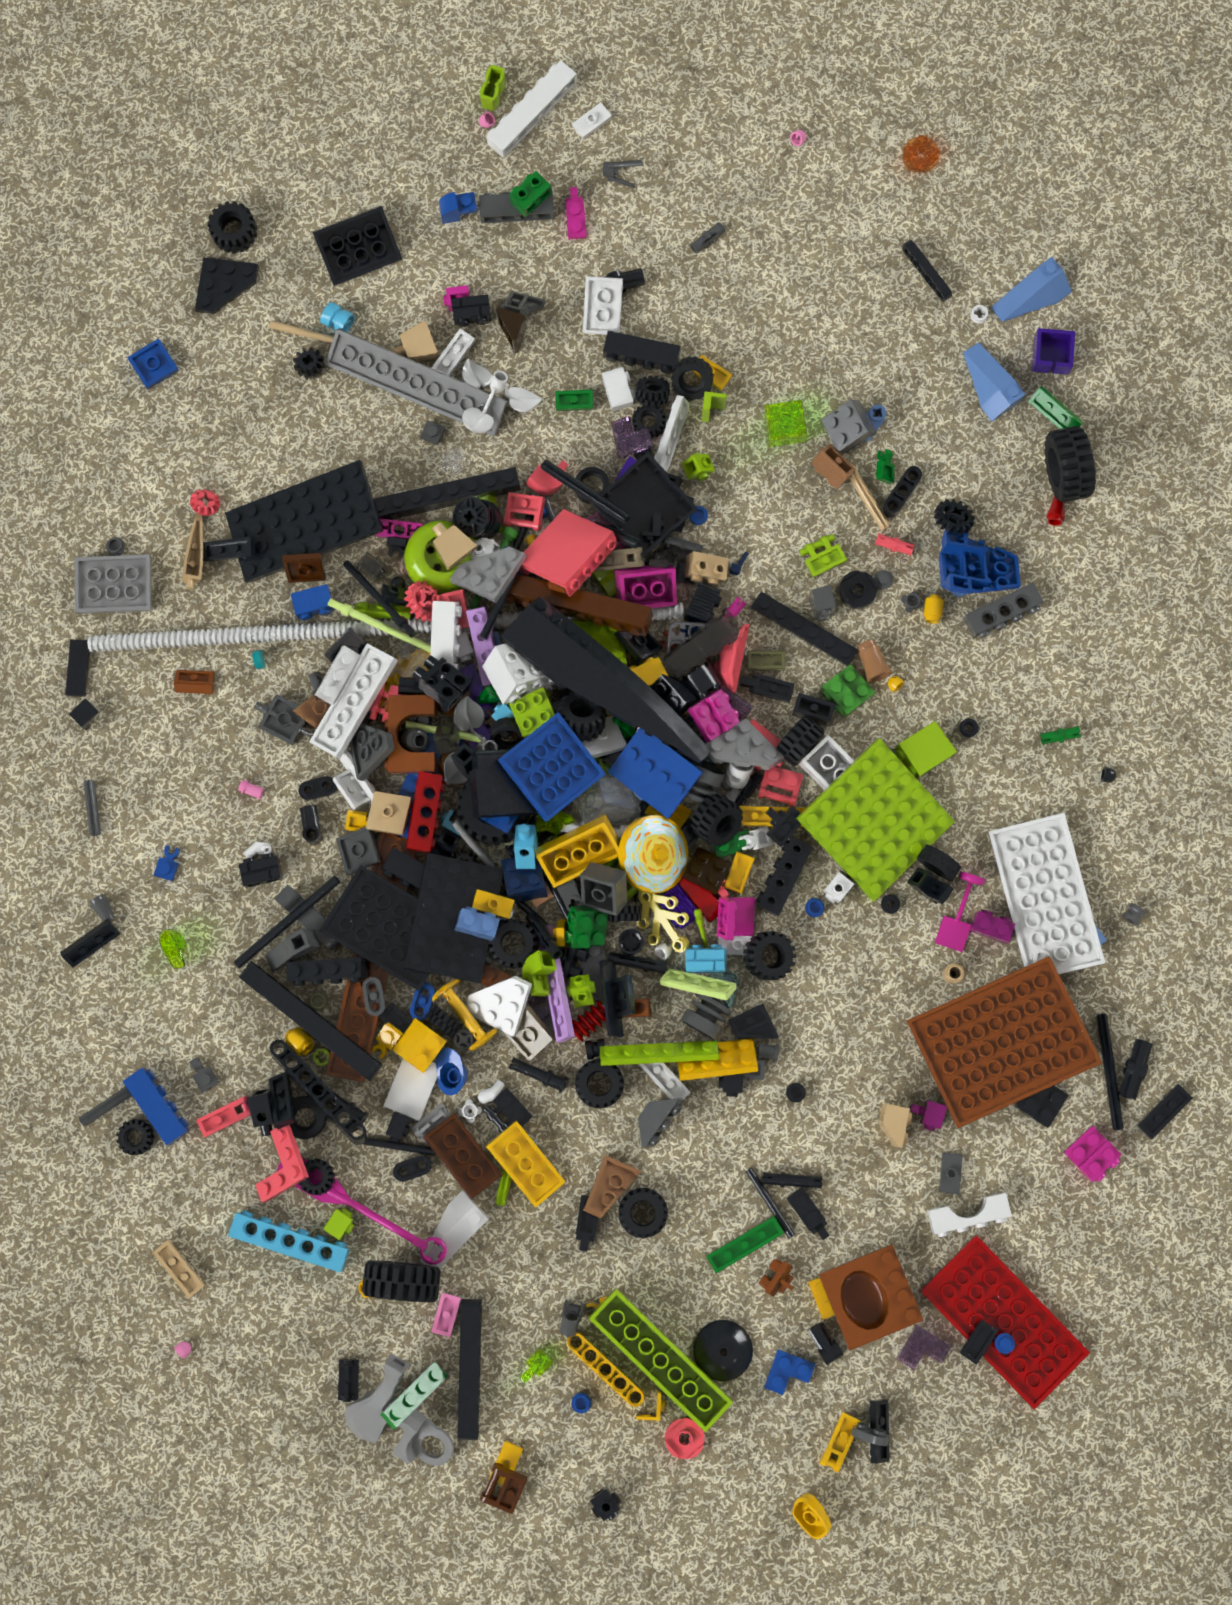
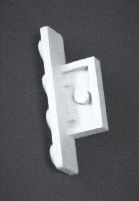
M346 749L339 759L346 768V771L335 776L333 782L350 807L356 810L367 803L371 805L374 791L376 790L367 778L364 781L357 780L352 753Z

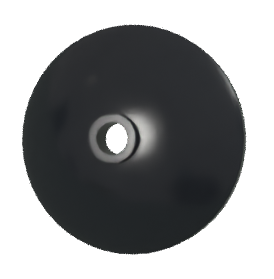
M716 1320L705 1325L699 1331L694 1341L693 1354L697 1366L708 1377L717 1381H730L741 1376L749 1367L753 1356V1346L748 1333L739 1324L729 1320ZM722 1348L727 1349L726 1355L720 1354Z

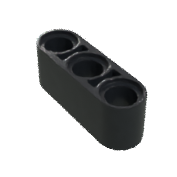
M909 467L886 499L883 512L887 517L897 516L918 486L922 477V471L919 467ZM914 474L917 479L911 480L908 475ZM904 489L907 494L901 495L898 490ZM894 504L897 507V509L890 510L888 508V505Z

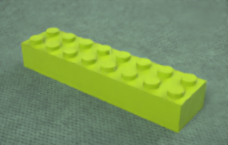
M617 1287L589 1315V1320L705 1433L732 1405V1399Z

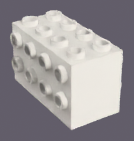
M507 643L495 646L482 666L503 705L508 703L514 704V700H520L522 696L542 687L550 692L556 689L563 690V688L555 684Z

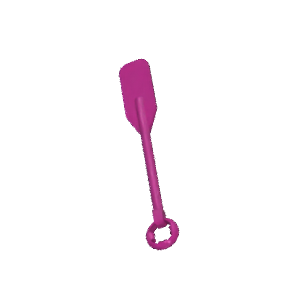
M281 1162L277 1168V1171L283 1168ZM316 1169L310 1173L309 1180L312 1184L317 1185L322 1182L323 1173L321 1170ZM335 1177V1183H332L331 1186L333 1187L328 1189L327 1193H322L319 1196L309 1194L321 1202L348 1205L420 1248V1256L427 1264L437 1265L446 1257L447 1248L440 1238L429 1237L423 1240L351 1199ZM299 1184L295 1185V1187H297L298 1189L302 1190V1189L300 1188L301 1185H299ZM434 1240V1244L441 1245L443 1248V1252H440L437 1256L439 1259L437 1261H433V1258L428 1255L425 1257L424 1250L427 1249L429 1241Z

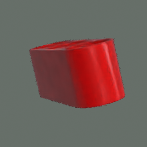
M681 878L677 884L681 886L697 909L701 910L705 919L711 923L718 917V900L710 891Z

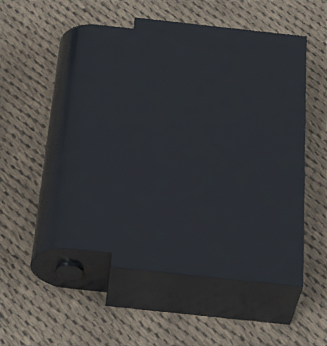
M510 749L477 750L472 752V771L469 772L473 818L539 815L498 762V759Z

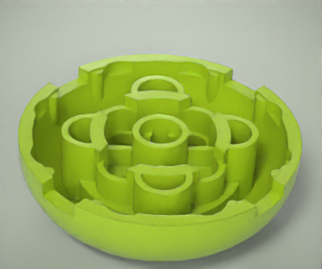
M445 520L432 521L419 527L408 540L404 554L406 571L414 583L426 581L427 586L431 585L433 590H438L437 595L464 589L453 584L450 578L460 564L473 560L471 559V553L449 571L446 569L433 545V541L438 536L432 530L439 522L447 530L454 525L453 522ZM433 547L435 551L433 554H429L426 549ZM438 564L441 566V570L437 572L433 569V566Z

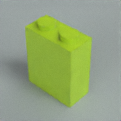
M936 721L905 739L894 748L897 758L903 761L906 768L916 779L922 777L957 753Z

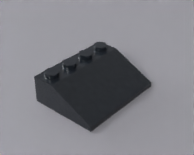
M381 205L312 231L334 286L402 260Z

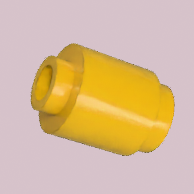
M930 595V597L925 598L923 615L925 622L940 623L944 609V600L941 599L940 595Z

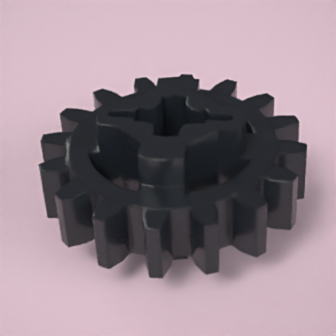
M945 499L944 502L941 501L934 511V518L937 519L936 524H941V530L947 529V533L949 534L951 531L954 536L958 532L961 536L965 532L969 533L975 523V516L971 515L973 513L972 510L967 509L968 505L963 506L962 501L956 503L955 499H952L951 502L948 499Z

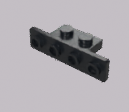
M601 960L599 965L607 1034L609 1037L622 1038L624 1037L622 1018L636 1014L632 975H624L617 978L615 962Z

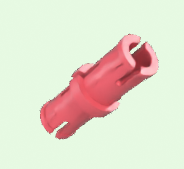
M878 533L875 545L891 549V552L898 551L909 556L912 555L915 545L901 541L898 537L891 538Z

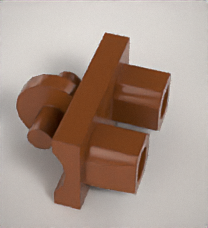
M773 1259L769 1268L776 1272L775 1276L771 1279L764 1275L759 1284L766 1289L765 1292L774 1297L777 1291L784 1294L787 1288L793 1290L794 1286L790 1283L794 1277L789 1274L793 1266L785 1261L781 1262Z

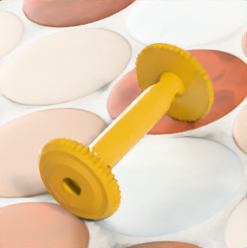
M454 979L441 987L432 996V1000L435 1002L444 996L477 1040L468 1048L470 1051H475L489 1042L497 1034V1029L494 1028L488 1033L483 1031L453 989L461 982L460 979Z

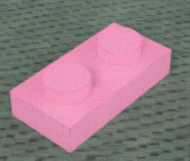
M442 1292L431 1332L451 1337L462 1297Z

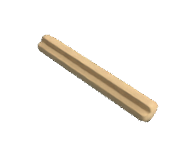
M856 469L849 479L877 525L883 531L890 526V523Z

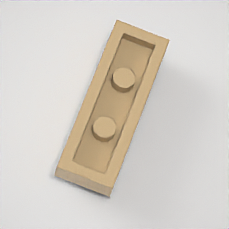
M169 1239L152 1252L188 1299L192 1298L206 1286Z

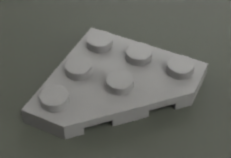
M507 547L460 564L450 578V581L457 586L497 603L527 556L524 552Z
M746 718L730 730L723 732L705 744L711 750L708 757L714 763L719 764L729 762L734 763V766L749 767L751 765L761 767L764 770H770L782 762L784 758Z

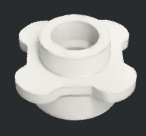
M469 1099L466 1100L465 1105L459 1109L458 1113L460 1116H464L468 1123H473L475 1117L481 1114L482 1108L473 1104V1100Z

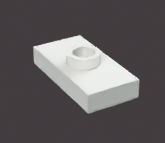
M600 102L573 122L572 127L584 140L610 121L612 115Z
M734 936V940H725L719 937L718 945H722V948L727 949V955L746 956V954H743V951L747 949L745 945L751 941L750 938L752 936Z

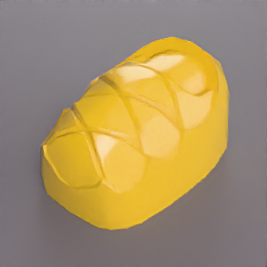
M805 1493L796 1499L792 1515L801 1528L813 1539L818 1540L826 1536L832 1528L831 1521L813 1494Z

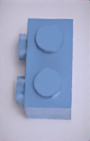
M466 907L465 909L462 908L459 912L455 930L492 941L495 938L500 919L495 918L496 915L493 913L485 912L481 914L475 908Z

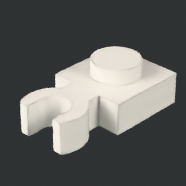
M768 826L748 831L749 835L740 836L739 840L744 839L747 842L746 846L742 847V850H748L752 847L753 850L773 845L772 839L766 835L769 831Z

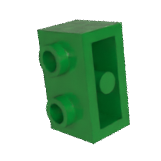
M535 171L533 174H528L521 185L515 186L509 194L510 203L526 218L552 194V186Z

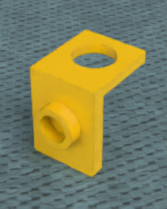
M657 1390L656 1415L636 1414V1419L660 1421V1412L665 1411V1400H661V1391Z

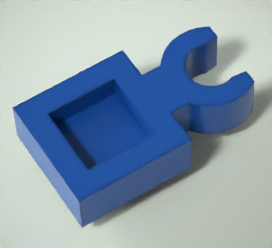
M166 845L164 848L165 859L159 857L153 876L173 881L179 864L174 862V859L179 856L180 849L176 848L174 854H169L170 846Z

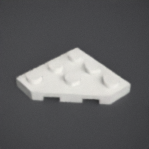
M513 976L505 981L471 993L468 996L466 1008L473 1017L514 1037L517 1035L532 984L517 976Z

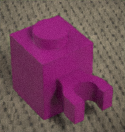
M929 1100L926 1101L924 1107L911 1104L910 1112L922 1115L920 1124L924 1125V1129L935 1132V1129H941L947 1106Z

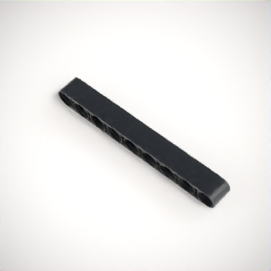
M250 961L240 974L239 978L367 1080L371 1081L383 1066L377 1059L254 962Z

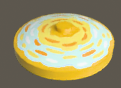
M659 815L640 817L626 828L621 837L618 849L619 865L621 870L626 872V880L637 890L645 893L665 892L681 880L687 867L688 845L686 838L679 826L666 817Z

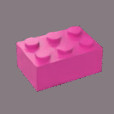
M670 563L614 569L616 599L651 608L677 605L676 568Z

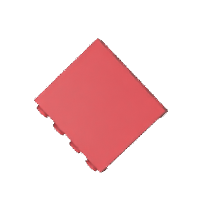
M563 509L524 551L527 558L519 570L521 574L526 576L532 572L565 588L568 596L571 597L611 551L615 549L618 542L613 531Z

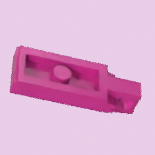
M570 187L571 198H566L565 202L568 240L584 239L587 236L583 197H578L577 187Z

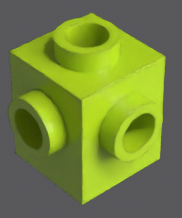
M694 453L681 463L688 480L704 481L715 471L709 454Z
M589 974L570 977V986H567L569 998H573L575 1008L593 1005L596 987L594 981H590Z

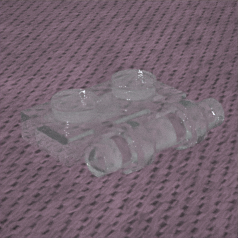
M406 642L404 647H401L398 651L399 655L396 658L398 661L389 676L394 678L398 672L401 674L400 677L413 678V673L418 667L427 672L428 668L424 666V663L430 655L418 648L414 654L410 653L409 651L413 645ZM405 658H407L410 661L404 669L401 667V665Z

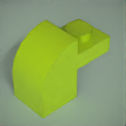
M536 951L526 959L523 965L522 979L528 980L532 984L531 996H548L551 994L547 975L556 971L557 968L555 959L551 958L548 951Z

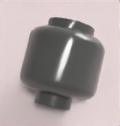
M410 728L402 733L400 742L403 749L416 753L426 749L429 739L424 730Z

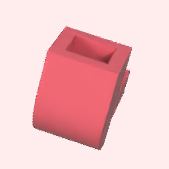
M562 460L558 467L565 471L569 464ZM539 464L529 476L525 485L540 495L548 496L557 493L563 483L543 471Z

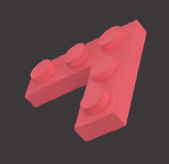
M290 1125L270 1131L283 1168L255 1184L262 1203L272 1200L309 1177Z

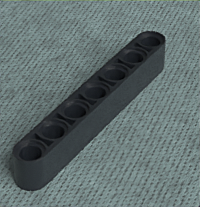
M283 1040L273 1041L270 1045V1053L273 1060L353 1144H363L367 1139L365 1126L286 1042ZM277 1048L284 1049L283 1053L276 1054L274 1053V1051ZM289 1062H297L294 1068L287 1066ZM303 1075L310 1076L308 1081L303 1082L300 1080ZM316 1089L323 1090L321 1095L313 1094ZM329 1103L336 1104L334 1109L326 1108ZM346 1116L350 1120L347 1123H341L339 1121L340 1118ZM357 1130L363 1132L360 1137H354L353 1133Z
M461 1299L458 1440H478L479 1437L478 1409L480 1403L479 1368L481 1363L482 1299Z

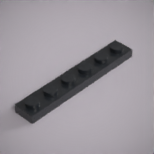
M762 591L751 606V609L845 666H849L858 649Z

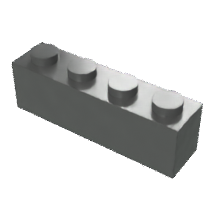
M553 191L526 218L510 203V192L495 195L492 193L479 195L481 224L554 219Z

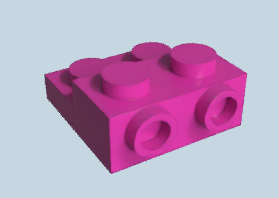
M722 689L712 692L687 709L706 743L740 723L737 710L731 707L729 695L723 692Z
M1090 1126L1063 1152L1090 1182L1095 1180L1097 1182L1101 1181L1107 1175L1105 1171L1109 1167L1113 1169L1121 1162L1119 1157L1122 1155L1094 1126Z

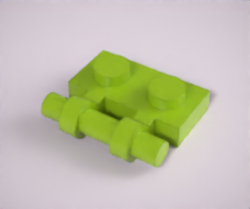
M833 534L824 535L819 538L820 540L812 544L808 543L804 545V548L798 550L801 557L806 554L810 556V558L805 560V564L813 578L847 562V558L840 545L831 546L830 543L835 541ZM821 547L825 548L824 551L816 554L815 550Z

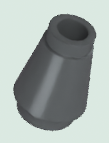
M103 893L89 901L90 907L103 921L107 918L109 920L115 918L109 900Z

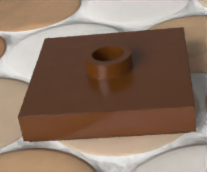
M321 553L282 556L288 583L326 581Z

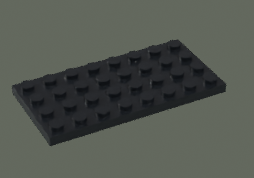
M361 460L225 512L232 539L243 537L255 538V556L238 558L246 583L284 570L283 555L321 553L323 555L383 532Z

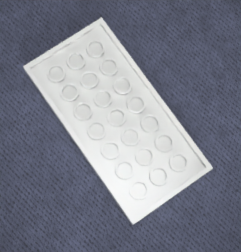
M1065 813L989 831L1012 923H1015L1014 931L1024 967L1050 956L1058 974L1104 964L1103 952Z

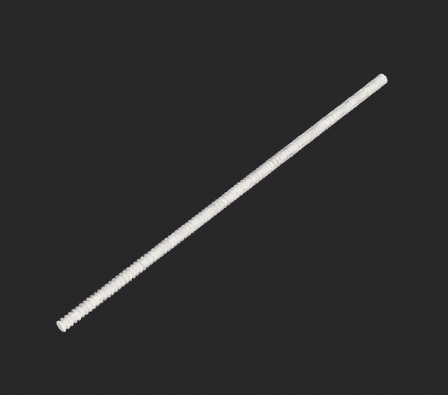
M682 602L674 606L651 608L653 613L652 621L654 619H657V621L663 619L664 621L666 618L669 620L671 618L675 620L677 618L681 620L684 618V605ZM520 611V613L514 612V614H511V612L499 614L492 629H506L523 611ZM415 617L414 619H408V624L414 629L416 634L418 632L424 634V632L429 634L431 632L432 621L428 622L426 620L422 622L421 617L420 619ZM384 619V621L378 620L406 633L403 629H399L393 619H390V621ZM343 621V623L337 622V624L331 622V624L325 622L323 624L321 622L319 625L317 623H313V625L310 623L305 625L303 623L301 626L299 624L295 626L293 624H290V626L285 624L283 627L281 625H278V627L267 625L265 628L264 626H260V628L249 626L247 629L246 627L242 629L240 627L236 629L231 627V629L225 628L224 630L222 628H219V630L214 628L213 630L207 629V631L196 629L194 632L193 630H189V632L187 630L183 632L178 630L171 633L169 631L165 633L160 631V633L154 632V634L152 632H148V634L143 632L142 634L136 633V635L134 633L130 635L127 633L124 635L119 634L118 636L116 634L112 636L107 634L100 637L99 635H95V637L90 635L87 644L90 652H94V650L96 652L100 650L105 652L106 650L112 651V649L114 651L118 649L123 651L130 648L131 650H135V648L138 650L141 648L147 649V647L149 649H153V647L156 649L159 647L165 648V646L167 648L171 646L176 648L183 645L185 647H188V645L194 647V645L200 646V644L202 646H206V644L209 646L212 644L218 645V643L220 645L224 643L229 645V643L235 644V642L241 644V642L247 644L249 642L251 644L253 641L255 643H259V641L262 643L267 641L269 643L271 640L273 642L277 640L279 642H282V640L287 642L288 639L294 641V639L297 641L302 639L304 641L306 638L308 640H312V638L315 640L320 638L322 640L324 637L326 639L330 637L335 639V637L340 638L349 627L362 637H365V635L376 637L378 634L379 636L383 634L388 636V633L363 621H355L354 623L352 621H349V623ZM470 627L461 630L462 632H465V630L470 631Z

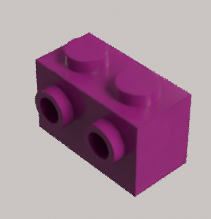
M983 909L981 912L977 911L974 914L970 932L1004 944L1010 942L1015 923H1012L1010 918L1004 916L997 918L992 916V912Z

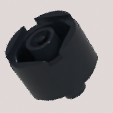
M709 660L678 681L691 691L697 698L696 701L705 697L707 690L711 691L722 685L720 676Z

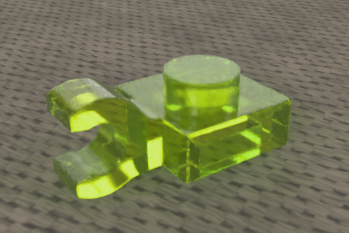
M538 1348L525 1362L529 1368L520 1376V1379L526 1383L535 1373L540 1377L551 1366L553 1361Z

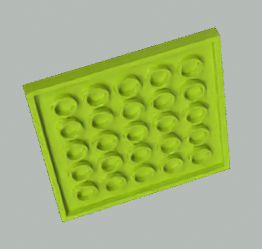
M877 738L796 818L873 902L917 860L918 855L926 844L932 845L955 822L880 738Z

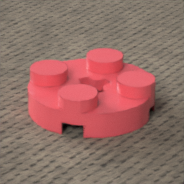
M688 1417L678 1418L668 1425L665 1433V1444L668 1451L674 1457L691 1459L696 1457L703 1449L705 1441L704 1431L692 1419ZM682 1433L690 1435L688 1437L689 1443H681L679 1441Z

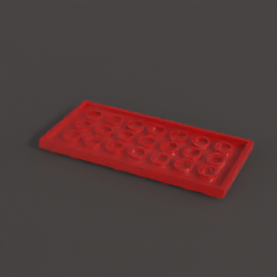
M977 1235L920 1290L966 1340L980 1319L998 1330V1333L983 1354V1358L1034 1410L1090 1354L1077 1338ZM1001 1333L1010 1334L1015 1340V1347L1008 1354L1000 1353L995 1347V1338Z

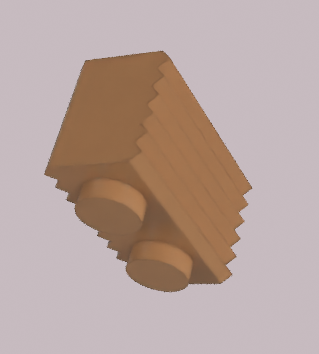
M828 444L811 462L816 472L822 474L828 480V483L837 490L856 471V468L848 460H845V457L840 452H837V449L832 444Z

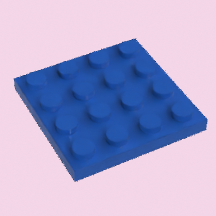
M559 712L498 759V762L545 822L606 775Z

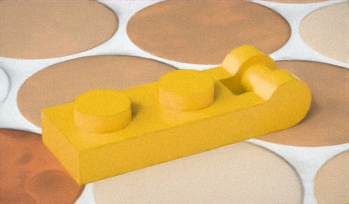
M842 1411L819 1464L830 1466L833 1471L839 1472L854 1439V1436L851 1435L852 1426L857 1425L861 1420ZM831 1453L838 1455L836 1460L830 1458Z

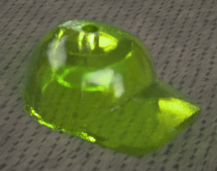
M165 929L159 937L161 949L174 969L183 968L186 965L183 953L186 950V940L177 930Z

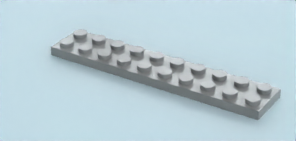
M336 329L325 362L330 367L463 424L462 416L464 411L468 408H477L483 411L491 394L341 329ZM496 395L493 396L485 414L493 417L494 423L492 428L485 433L491 436L496 435L508 402L507 400Z

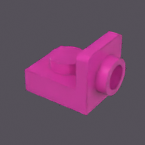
M468 285L446 288V295H443L444 305L449 308V312L452 311V298L470 297Z

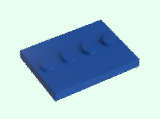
M639 728L608 770V773L669 819L704 772L671 746L663 744V740L654 735L650 737L644 733L645 730Z

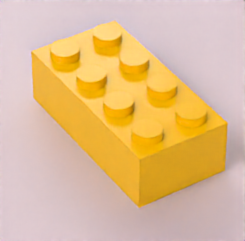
M605 814L537 847L535 856L555 888L580 876L591 862L603 865L617 858L620 839Z

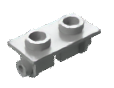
M440 1103L411 1129L425 1143L426 1141L423 1139V1136L449 1118L451 1114Z

